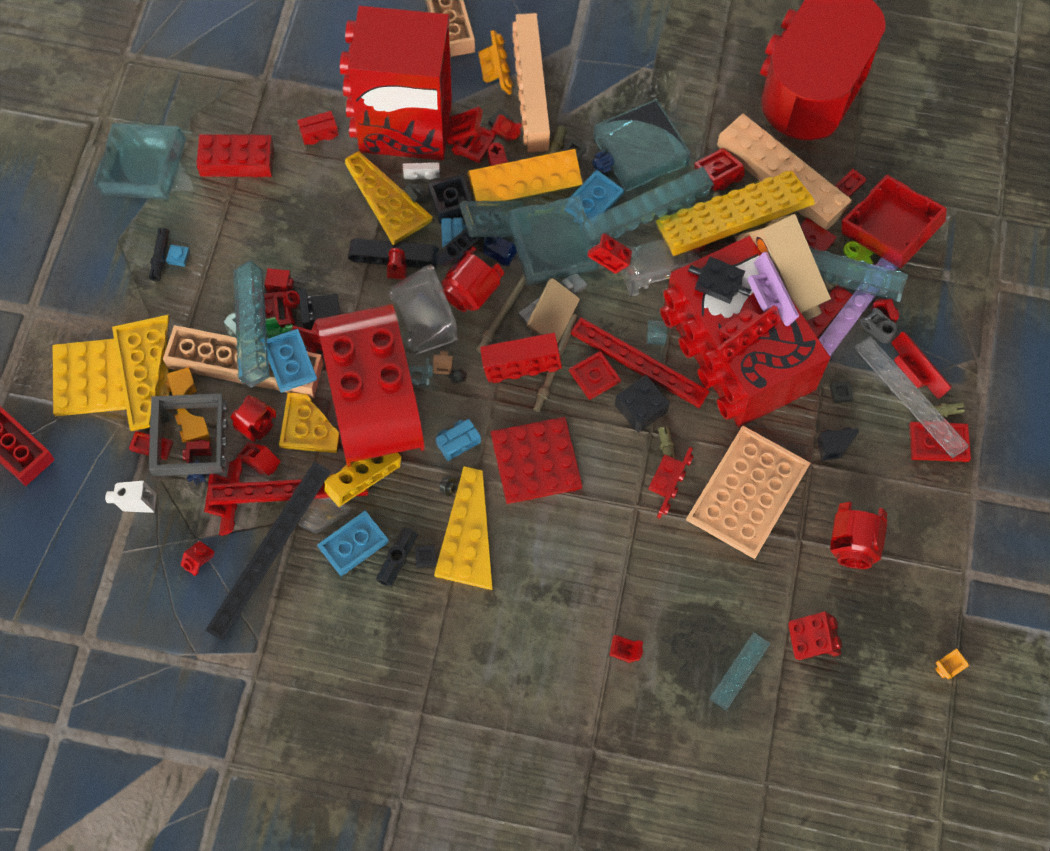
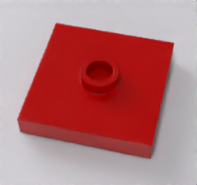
M806 218L800 227L817 264L837 237Z
M601 351L569 368L570 374L589 400L621 382V378Z

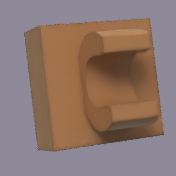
M440 351V355H434L433 373L452 374L453 356H448L447 351Z

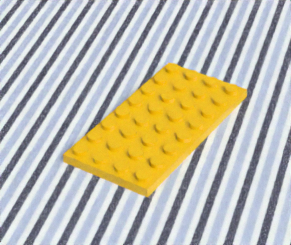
M791 170L784 171L775 177H767L756 184H748L740 190H732L726 195L713 197L710 201L697 203L691 208L681 209L672 215H664L656 220V224L672 255L676 256L815 205L813 196Z

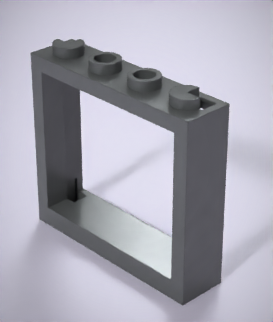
M222 394L151 397L149 471L152 476L224 473V466H227V455L224 454V448H227V436H224V430L228 429V421L225 418V412H228V402L224 400ZM217 407L216 462L161 465L163 409Z

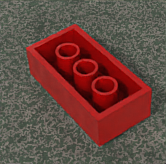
M199 134L196 165L200 177H272L274 151L272 136Z
M555 332L480 347L483 368L488 383H499L504 379H518L525 375L535 376L546 371L555 372L562 368Z
M0 406V463L26 487L55 459L49 450Z

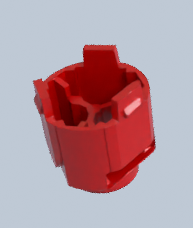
M474 246L463 253L442 280V295L453 307L462 312L479 310L500 286L499 280L504 275V271L498 263L490 268L483 260L473 255L476 250Z
M850 501L839 504L838 512L834 518L830 551L838 558L837 562L839 564L855 569H868L872 567L873 563L881 560L888 515L883 508H879L878 515L865 511L852 510V502Z

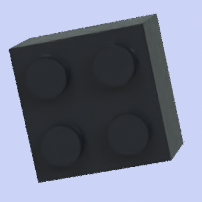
M463 174L428 183L429 197L439 225L442 219L465 218L474 215V204Z
M647 375L616 395L615 406L638 433L666 414L670 402Z

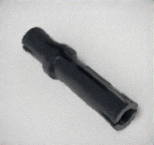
M166 228L158 229L154 254L150 259L149 279L156 281V277L157 281L161 279L162 267L165 266L164 256L170 233Z

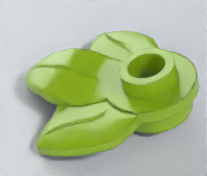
M855 241L845 244L843 252L847 256L846 264L852 271L857 272L859 268L863 270L874 268L870 258L873 254L872 251Z

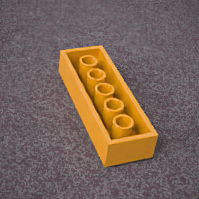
M575 149L467 172L475 208L583 185Z

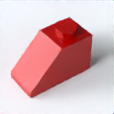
M249 442L236 456L256 472L266 476L273 474L281 462L266 446Z

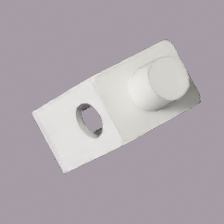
M144 481L116 483L114 491L106 493V502L115 503L122 511L155 512L157 494Z

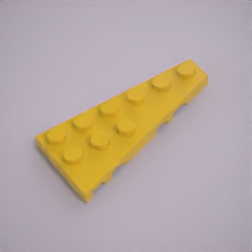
M358 151L345 159V165L393 245L432 222L433 217L417 202H413L407 193L362 153Z
M169 315L112 327L131 431L150 427L151 397L156 396L170 319Z
M464 466L434 576L492 590L483 470Z

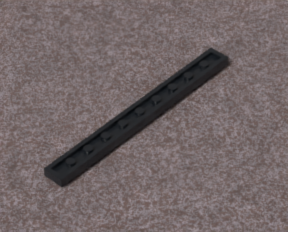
M315 461L313 462L205 630L206 632L221 641L224 640L331 473L330 470Z

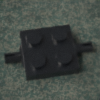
M711 256L702 269L692 264L689 267L688 272L698 275L695 290L731 304L733 297L738 292L748 297L750 296L752 289L742 286L745 270Z

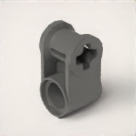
M873 308L866 318L864 317L860 320L861 326L881 343L886 344L893 340L897 326L879 309Z

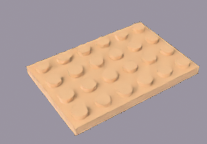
M742 426L686 520L755 559L808 469L810 462Z

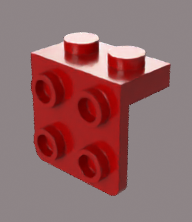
M821 612L791 620L788 623L794 657L797 660L826 653L832 656L841 655L840 648H842V642L837 635L838 622L833 615Z

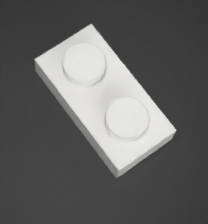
M439 162L403 163L404 179L432 180L440 178Z

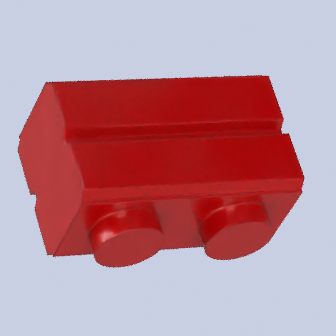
M332 111L297 120L304 145H314L318 141L332 140L335 136H338L337 125Z

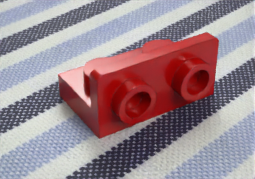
M604 233L601 235L600 243L588 250L587 256L616 274L630 265L632 250Z

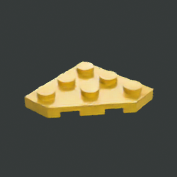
M287 393L279 447L337 453L340 439L337 429L331 425L326 416L314 405L307 394Z

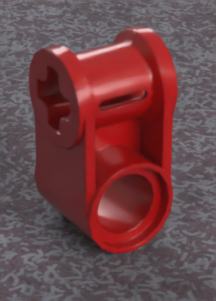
M492 143L488 147L490 166L508 163L504 147L500 143Z
M392 248L388 253L387 279L406 280L407 264L405 252L400 248Z

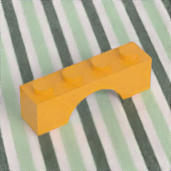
M189 367L167 373L169 381H165L168 392H172L173 396L193 395L197 392ZM186 408L177 409L178 414H175L178 426L181 425L183 431H180L182 442H196V440L200 439L211 441L204 417L194 416Z

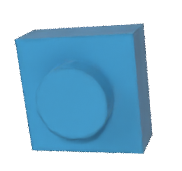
M170 245L166 258L167 264L185 267L190 252L189 247Z

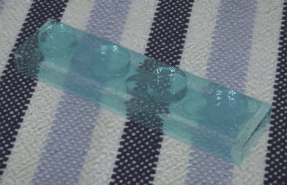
M753 632L709 699L727 711L770 646V643Z

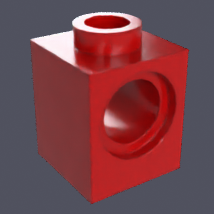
M267 268L264 283L266 293L293 289L294 278H291L290 271Z

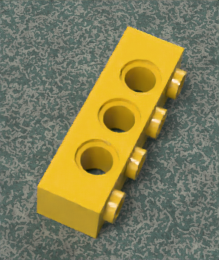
M397 452L355 461L351 464V467L345 465L340 472L331 474L326 479L324 491L340 507L398 469L401 465V456Z

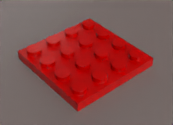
M565 417L490 431L506 504L582 489V482Z

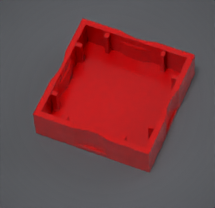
M886 175L871 190L867 198L859 203L842 220V234L902 269L946 222L947 208L924 195L914 192L907 185Z

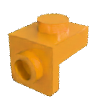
M958 649L935 662L938 666L935 669L939 675L947 679L953 678L970 666Z

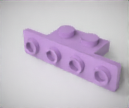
M763 252L754 262L760 275H751L747 280L762 311L765 312L773 305L777 306L784 325L790 326L799 317V314L768 252Z

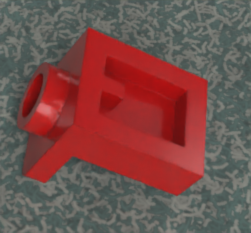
M500 114L497 116L491 131L506 141L517 139L521 134L522 124L514 123Z

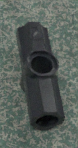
M402 527L395 543L388 550V556L376 578V581L386 587L393 586L401 568L406 564V558L418 537V534L412 529ZM395 554L402 555V558L399 560L392 559Z

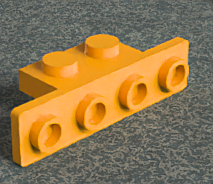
M492 30L493 45L478 52L483 81L489 83L499 78L501 88L510 95L512 94L511 87L513 84L509 77L510 68L506 61L507 53L503 45L505 41L501 34Z

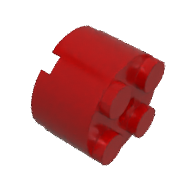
M250 395L244 399L239 409L235 410L231 415L233 428L253 442H256L255 439H263L273 427V423H271L272 418L276 419L275 409Z

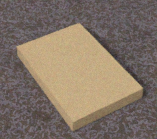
M553 278L549 279L526 326L538 335L555 332L557 343H559L580 298Z

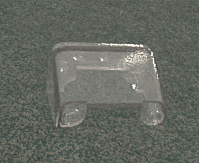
M661 239L628 247L632 250L630 265L621 270L631 297L639 295L638 290L644 286L646 289L649 287V283L669 279L671 272L700 259L695 249L673 256L665 240Z
M432 264L419 269L390 287V291H388L390 301H394L398 305L409 334V338H406L409 349L413 348L415 355L457 341L456 322Z

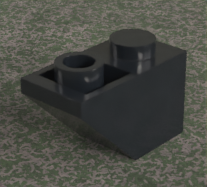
M846 427L838 431H833L832 429L822 431L817 439L821 460L841 459L855 440L859 429Z

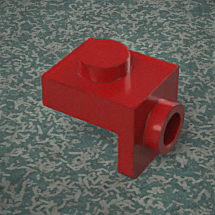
M882 298L873 303L871 310L873 308L879 309L896 324L899 319V311L895 308L892 299L885 300Z
M203 439L196 440V442H186V449H183L182 452L183 460H186L188 464L189 462L193 463V456H212L213 448L210 441Z
M198 541L184 552L181 566L196 576L199 573L200 567L213 558L215 552L203 542Z
M615 635L612 638L609 656L628 663L639 661L643 654V641H632Z

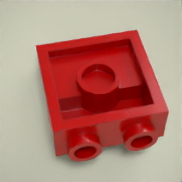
M724 148L694 163V168L704 176L705 183L714 191L719 189L725 190L729 184L734 181L740 182L745 176L744 165Z

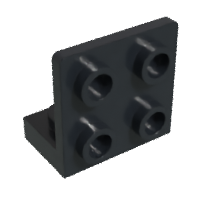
M298 289L304 329L311 330L316 319L340 314L338 294L311 297V295H307L306 289Z

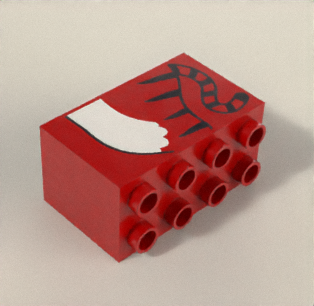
M358 6L356 21L347 20L345 41L350 44L349 52L342 51L340 57V74L345 75L343 96L348 97L346 116L350 118L349 137L358 139L360 153L444 161L447 143L446 136L452 108L449 14Z
M750 236L671 272L668 288L663 292L665 299L664 307L660 308V315L668 328L675 326L681 335L678 341L683 354L687 358L694 356L700 365L697 372L703 386L706 389L713 387L720 397L717 399V406L721 415L726 420L733 418L738 428L815 391L831 358L792 300L799 317L790 326H785L781 319L779 323L726 363L720 362L716 349L727 339L720 336L718 330L747 308L759 315L764 312L753 290L749 297L738 292L733 297L731 304L695 290L698 275L688 272L691 264L702 269L711 256L745 270L742 286L752 289L747 279L751 275H760L754 262L762 253Z

